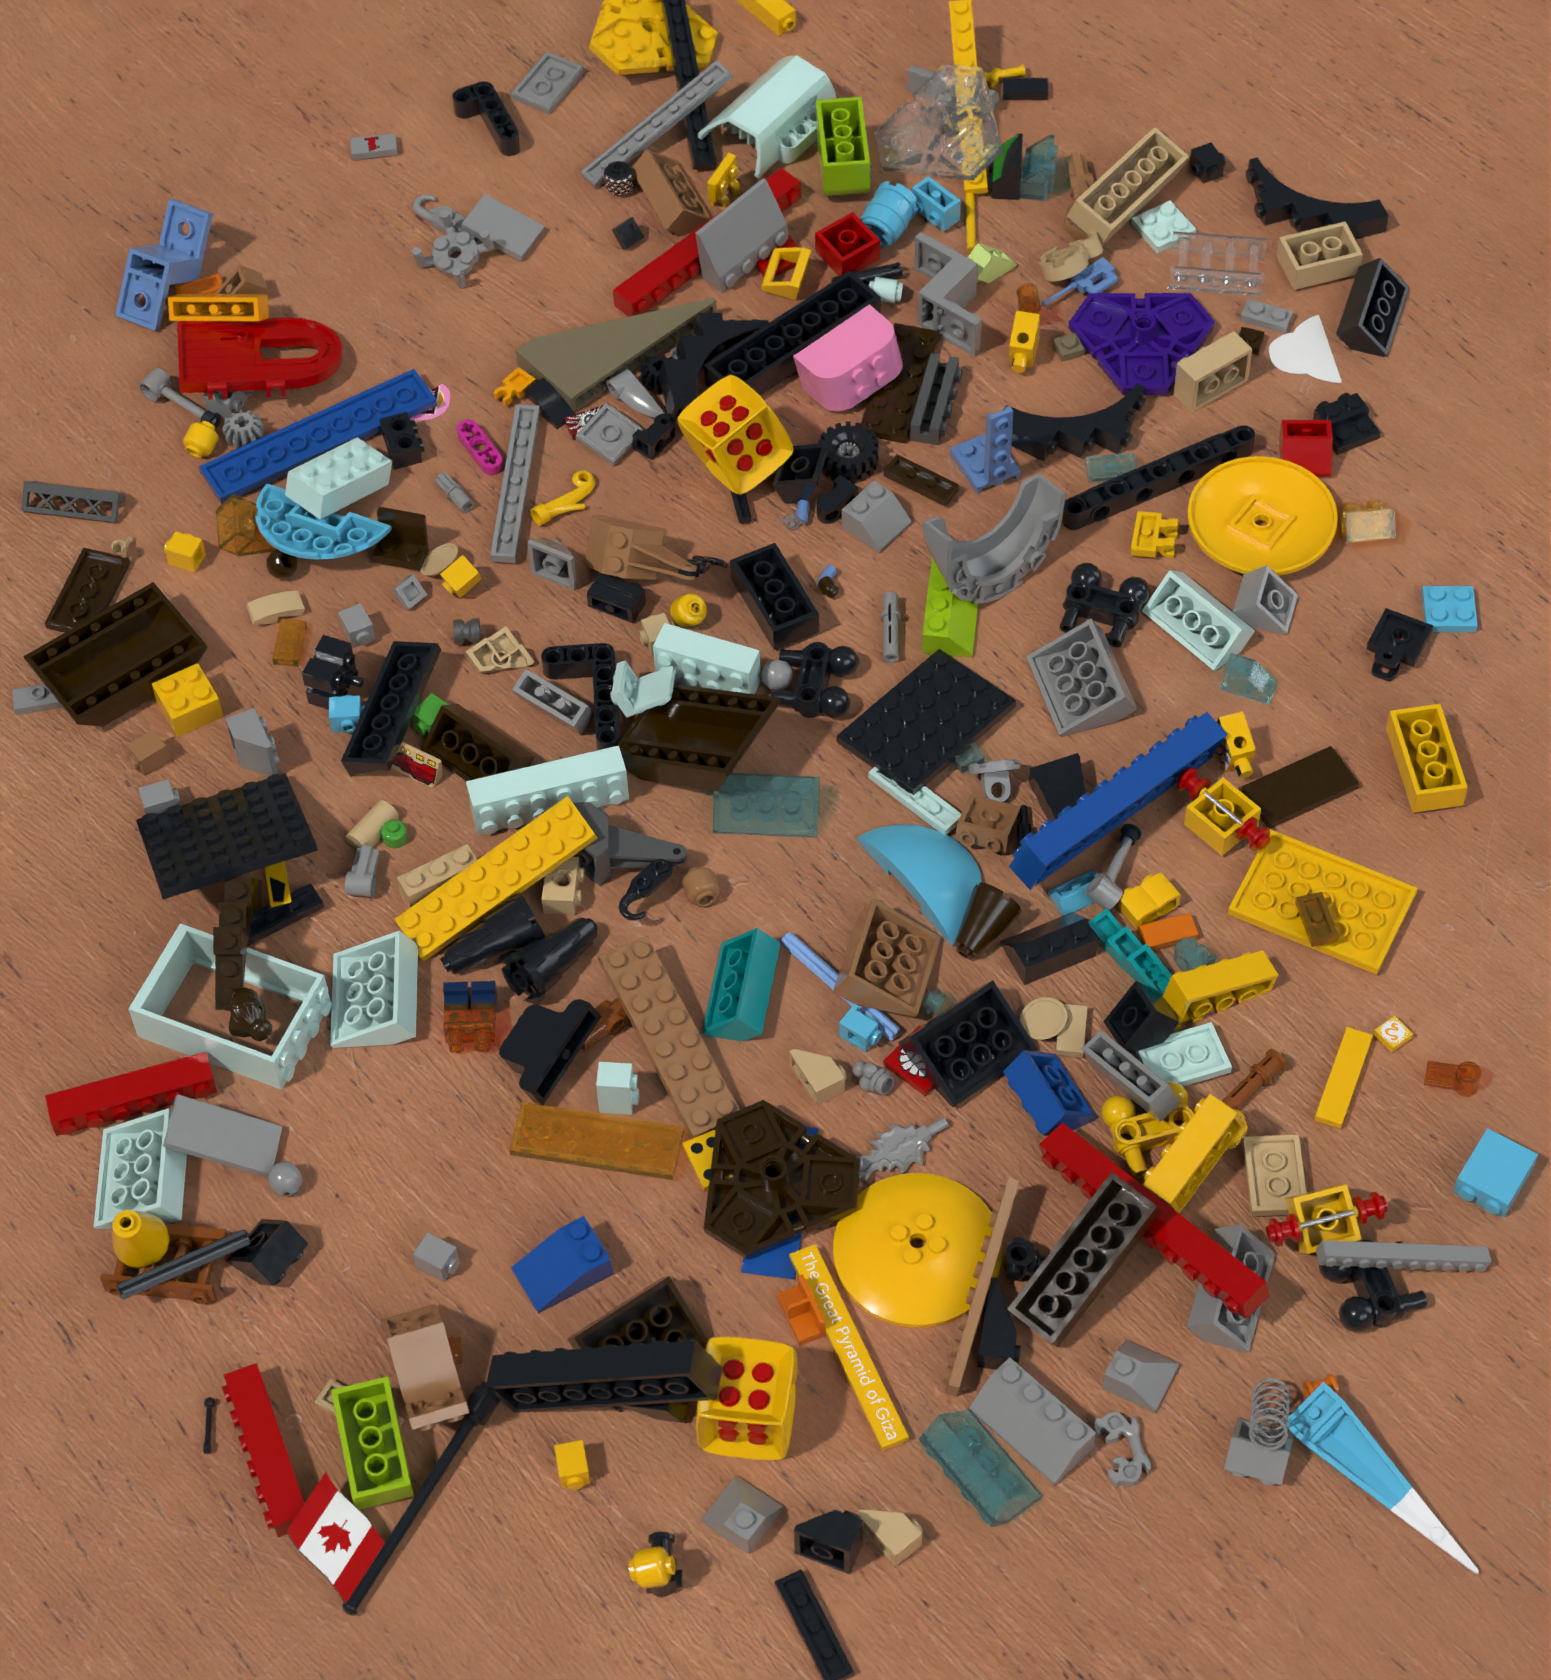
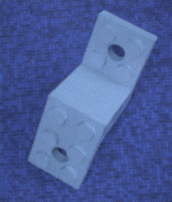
M169 199L159 244L129 249L115 316L154 331L160 330L169 286L199 279L213 213L176 199ZM185 222L190 227V232L188 235H186L182 229L183 224ZM140 294L144 295L146 299L144 307L139 303Z

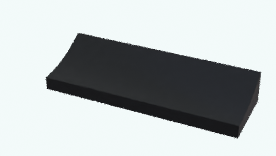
M393 641L341 759L350 777L367 771L391 769L441 652L438 643Z

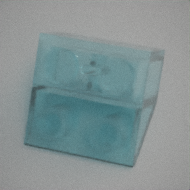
M1049 135L1026 149L1020 182L1021 199L1047 201L1048 193L1053 192L1054 178H1051V176H1056L1057 162L1053 161V159H1057L1058 145H1054L1055 135Z

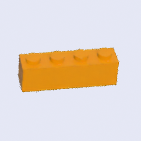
M176 294L168 297L169 321H261L269 318L267 294Z

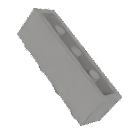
M1103 1031L1097 1033L1081 1048L1095 1070L1159 1122L1180 1104L1169 1084Z

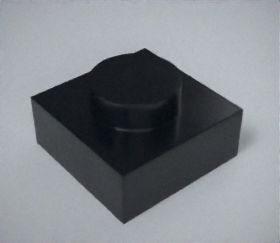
M633 217L626 219L611 229L623 250L644 238Z

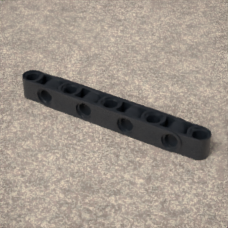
M1247 425L1235 427L1089 488L1085 492L1065 501L1062 523L1069 530L1083 528L1200 479L1209 471L1225 462L1248 457L1253 452L1255 431Z

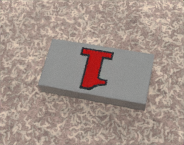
M395 133L350 138L352 160L398 155Z

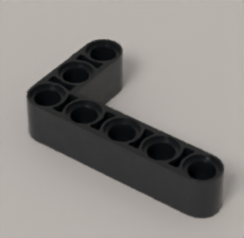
M607 643L551 646L544 649L541 654L543 673L546 678L558 680L593 677L597 750L614 747L620 740L618 705H615L611 699L613 677L616 670L614 648Z

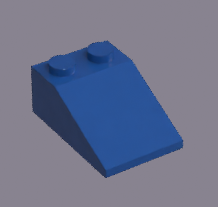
M585 1216L559 1228L511 1267L538 1314L613 1275L611 1259Z

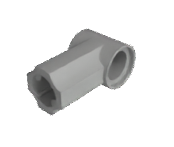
M362 845V847L357 848L352 870L347 872L345 879L346 895L374 896L376 888L375 873L380 856L379 850L368 845Z

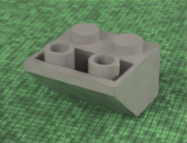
M255 708L225 718L232 747L240 766L267 776L278 774L276 766L280 765V761L275 751L277 748L272 735L269 736L267 733L268 727L264 717H258Z

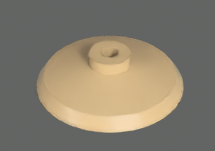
M446 543L433 549L426 555L420 572L427 576H435L442 573L455 562L458 555L457 546L453 543Z
M1041 997L1031 1001L1024 1007L1020 1015V1022L1031 1038L1043 1040L1052 1038L1063 1030L1068 1014L1065 1006L1059 1000L1051 997Z

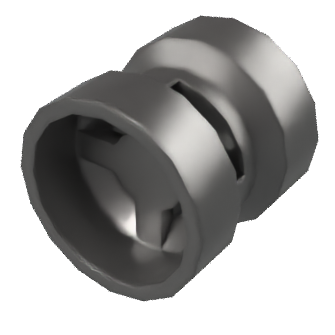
M473 618L466 623L462 619H454L455 645L464 644L466 639L473 644L481 641L479 618Z

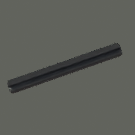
M242 1229L117 1284L118 1294L122 1299H127L250 1245V1236L246 1230Z

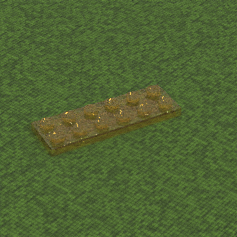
M521 1102L509 1151L510 1155L673 1180L684 1127Z

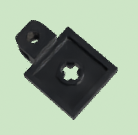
M1385 608L1366 647L1367 650L1375 652L1371 670L1372 675L1386 681H1392L1397 676L1402 663L1414 667L1432 633L1433 625ZM1399 635L1404 636L1403 640L1396 639L1395 637ZM1387 668L1389 672L1384 673L1380 669Z

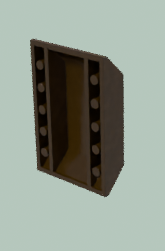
M152 582L23 657L77 725L105 726L153 698L155 695L152 683L197 664L207 650V645L157 585Z
M674 684L672 698L662 706H655L638 714L615 746L620 748L626 770L640 780L719 792L770 720L781 700L779 697Z

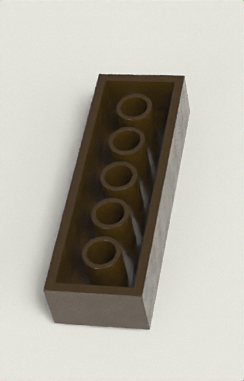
M1111 1172L1007 1310L1049 1343L1059 1347L1162 1210Z

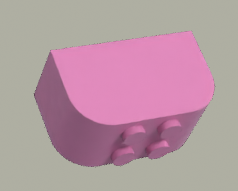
M870 304L793 356L803 390L822 407L831 411H844L854 407L895 379L903 366L892 323Z

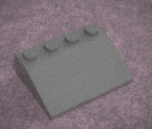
M764 178L695 233L702 278L723 293L726 289L732 287L743 275L749 273L756 266L757 261L760 259L765 260L772 250L782 246L789 239L787 223Z
M1092 619L1026 656L1061 737L1117 722L1138 710L1104 631Z

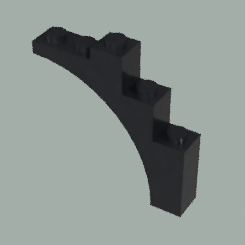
M1258 157L1249 159L1248 170L1245 173L1246 179L1254 188L1257 198L1254 211L1256 216L1260 217L1264 226L1289 220L1291 226L1295 227L1299 233L1346 221L1355 240L1386 232L1389 215L1380 199L1360 203H1339L1309 197L1278 181L1262 165Z
M698 313L693 326L695 336H681L676 349L678 359L663 360L658 374L669 421H677L681 412L697 398V378L704 369V365L768 324L769 320H723L721 313Z
M1137 383L1125 397L1103 410L1082 416L1047 417L1030 414L1011 407L1013 410L1011 446L1042 461L1047 458L1049 453L1054 454L1057 447L1081 458L1086 450L1090 451L1094 443L1118 455L1122 447H1127L1132 439L1133 434L1130 431L1135 418L1134 413L1136 410L1140 412L1145 404L1146 398L1143 396L1146 387Z

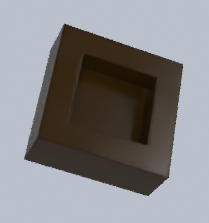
M1241 327L1239 336L1252 348V354L1259 355L1265 332Z

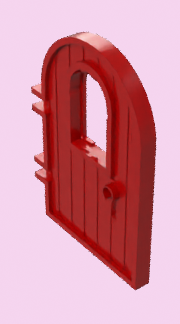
M267 318L261 321L177 322L180 393L208 392V400H213V392L222 391L223 399H227V391L266 390L267 397H271V389H281V397H286L285 389L305 388L319 384L334 375L342 362V344L338 335L324 324L309 319ZM310 346L318 350V353L311 357L262 359L260 352L262 347Z

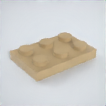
M1299 1134L1243 1137L1242 1144L1251 1216L1288 1215L1289 1212L1285 1198L1306 1193Z

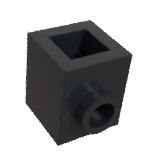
M1212 142L1191 149L1189 166L1193 175L1197 176L1203 184L1223 176L1226 164L1225 157L1222 153L1218 152Z

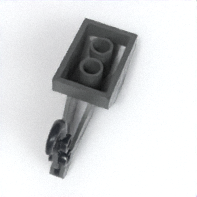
M590 802L573 803L598 839L572 857H579L580 867H584L585 875L600 887L612 877V869L644 868L632 879L626 894L619 901L618 907L620 914L625 919L633 921L642 919L646 916V912L632 914L628 911V906L633 901L650 896L671 877L673 867L684 865L687 860L686 848L681 844L667 842L609 825V816L602 808H596ZM557 803L551 804L541 814H543L545 811H547Z

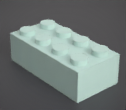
M357 437L288 471L285 496L318 519H322L389 485L392 461Z
M666 623L663 624L653 645L655 672L673 666L676 671L674 678L676 683L755 694L761 682L760 650Z

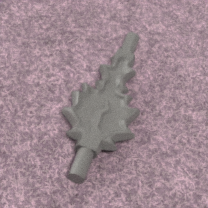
M942 1117L928 1126L923 1125L919 1128L913 1123H909L907 1128L891 1124L889 1125L890 1130L888 1132L876 1133L879 1139L870 1141V1143L877 1150H870L867 1156H856V1158L860 1159L861 1163L859 1179L867 1180L873 1171L877 1169L882 1171L885 1166L887 1167V1172L898 1167L902 1174L912 1162L922 1165L923 1151H930L928 1141L932 1139L933 1135L949 1127L948 1122Z

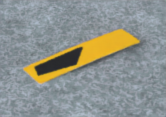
M285 861L265 867L271 907L291 903Z

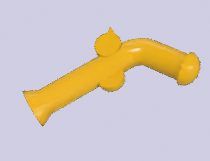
M1021 64L1019 67L1003 70L994 68L992 72H985L977 66L978 78L982 81H990L992 89L998 85L1000 79L1015 76L1025 77L1024 64Z

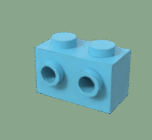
M928 176L912 187V193L917 198L916 205H919L917 213L929 220L933 226H937L944 232L960 221L961 200Z

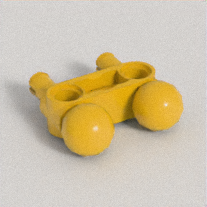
M1166 1082L1171 1087L1180 1104L1161 1122L1149 1113L1136 1116L1134 1104L1123 1095H1113L1102 1105L1101 1117L1104 1123L1110 1127L1113 1137L1112 1145L1119 1155L1126 1157L1133 1178L1143 1177L1148 1171L1141 1152L1167 1146L1169 1143L1173 1144L1179 1136L1177 1132L1181 1127L1177 1126L1174 1121H1190L1194 1116L1193 1111L1187 1106L1189 1101L1187 1091L1179 1083ZM1129 1134L1133 1139L1125 1140L1121 1135Z

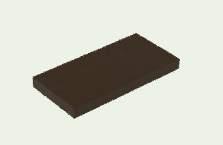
M83 547L45 621L46 629L65 633L107 609L130 565L129 558Z
M1329 746L1242 786V792L1261 808L1260 817L1267 827L1271 829L1358 789L1359 782L1332 746Z

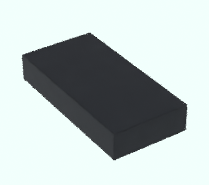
M1003 78V100H1048V78Z

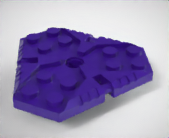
M1089 293L1070 319L1068 328L1072 333H1076L1082 346L1090 353L1091 357L1098 360L1100 368L1112 380L1122 395H1127L1137 383L1146 387L1144 395H1167L1175 384L1177 363L1199 350L1213 330L1215 321L1191 293H1145L1144 298H1136L1135 293Z

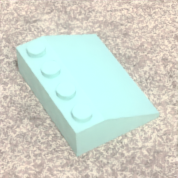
M400 930L333 954L330 1046L332 1048L392 1045L416 1037L418 945Z
M170 1108L103 1129L93 1226L95 1229H112L114 1217L123 1210L151 1213L168 1224L182 1219L187 1154L163 1147L172 1111Z

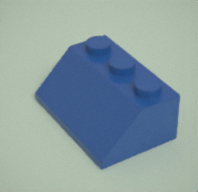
M1024 1050L1003 1071L1008 1079V1085L1017 1093L1022 1101V1107L1031 1115L1035 1121L1036 1129L1044 1136L1051 1134L1061 1123H1064L1074 1131L1093 1122L1097 1118L1056 1054Z

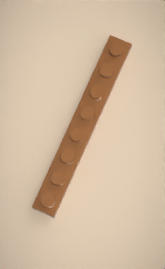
M1008 1177L1006 1186L1000 1184L995 1201L1001 1203L998 1211H992L988 1226L993 1227L991 1237L985 1235L981 1252L986 1253L983 1262H977L973 1278H977L978 1282L976 1288L970 1287L966 1299V1304L971 1305L969 1313L962 1314L958 1330L963 1331L961 1340L955 1339L950 1356L955 1357L953 1367L947 1366L943 1378V1383L948 1384L945 1393L955 1397L960 1388L1018 1187L1019 1179Z

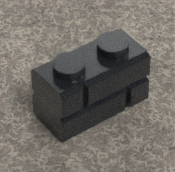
M599 573L594 580V584L587 591L588 607L634 623L639 612L642 611L646 604L645 589L637 583L632 582L630 584L620 580L619 577Z

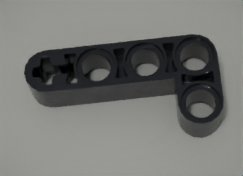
M482 81L454 91L452 95L454 112L458 118L467 119L480 115L503 155L514 156L520 152L518 129L491 83Z

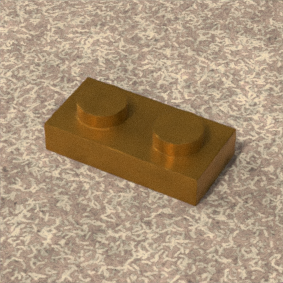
M1318 892L1296 897L1295 904L1311 946L1338 942L1339 935L1323 893Z

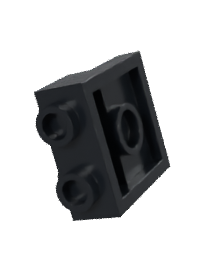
M1344 393L1331 403L1323 401L1317 405L1314 411L1313 420H1331L1332 449L1337 455L1380 438L1381 432L1368 416L1369 408L1358 393L1352 395Z

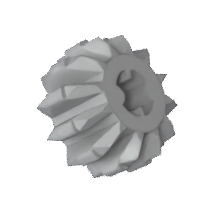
M240 409L239 413L231 412L230 418H225L222 431L228 445H233L235 449H238L262 438L264 425L258 414H253L251 410L244 413Z

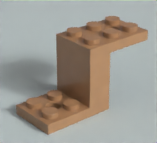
M433 1304L382 1319L381 1323L412 1430L416 1428L419 1431L433 1428L435 1423L443 1420L455 1422L462 1419L464 1414L469 1413L437 1305Z

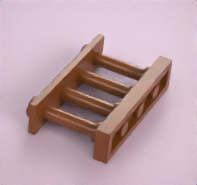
M164 1223L169 1234L170 1241L168 1246L177 1248L174 1259L187 1254L188 1250L199 1249L228 1236L226 1229ZM117 1259L114 1275L101 1274L100 1277L105 1292L120 1296L117 1291V1284L132 1278L125 1276L128 1265ZM213 1261L200 1267L197 1283L180 1282L182 1275H179L136 1295L191 1300L197 1304L216 1303L217 1296L213 1285H208ZM156 1263L143 1268L142 1273L155 1268Z

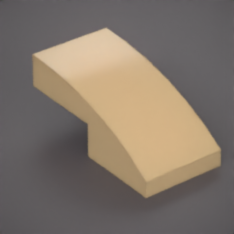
M298 590L267 595L248 602L246 605L253 625L277 624L279 617L302 616L305 610Z

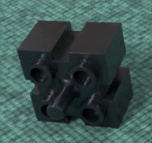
M323 635L315 648V656L313 659H309L302 672L304 686H308L306 690L308 704L329 710V697L347 695L348 690L346 688L349 689L350 685L361 688L364 679L358 677L351 643Z

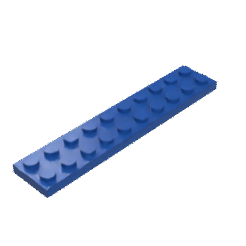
M412 369L199 466L200 473L220 503L224 504L287 475L288 471L357 437L364 440L381 432L379 421L381 418L408 412L409 418H412L436 407L437 400L416 370Z

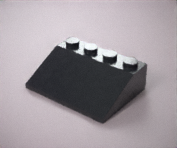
M994 981L980 986L898 1042L909 1060L933 1084V1087L952 1108L1001 1075L1024 1050H1037V1047Z

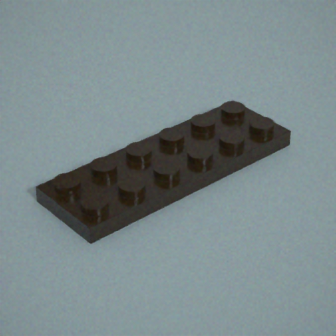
M894 323L893 327L903 362L902 370L895 379L870 395L861 421V428L869 427L870 433L874 432L878 439L906 444L930 354L936 353L941 331Z

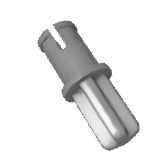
M447 473L438 474L436 483L446 493V498L449 501H453L462 513L469 512L473 508L474 502L463 492V487L460 484H456Z

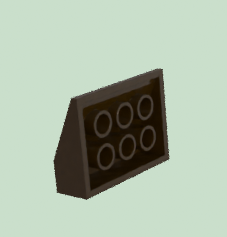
M670 1276L660 1278L567 1338L573 1349H579L582 1346L599 1348L605 1347L608 1344L627 1346L635 1342L642 1344H654L657 1341L682 1342L683 1339H693L706 1349L709 1341ZM614 1406L618 1412L624 1409L620 1406Z

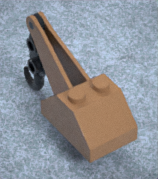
M599 514L592 516L585 565L600 573L626 579L656 580L660 577V573H665L681 579L695 580V578L699 577V574H704L709 570L710 565L723 568L728 567L726 561L709 556L693 555L692 559L684 560L665 547L668 529ZM662 562H664V563H666V564H668V565H671V566H673V567L664 565V564H662Z

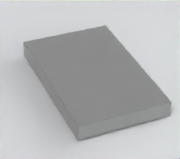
M546 52L511 92V99L550 114L585 73V67Z
M484 193L462 222L461 229L482 240L480 232L488 230L495 248L522 261L544 231V225Z

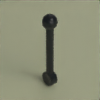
M208 1397L204 1401V1406L206 1407L204 1454L211 1453L212 1408L215 1406V1400L212 1397Z

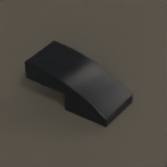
M542 378L525 389V396L535 405L540 406L541 416L556 429L569 422L571 419L568 417H575V413L568 403L546 379Z

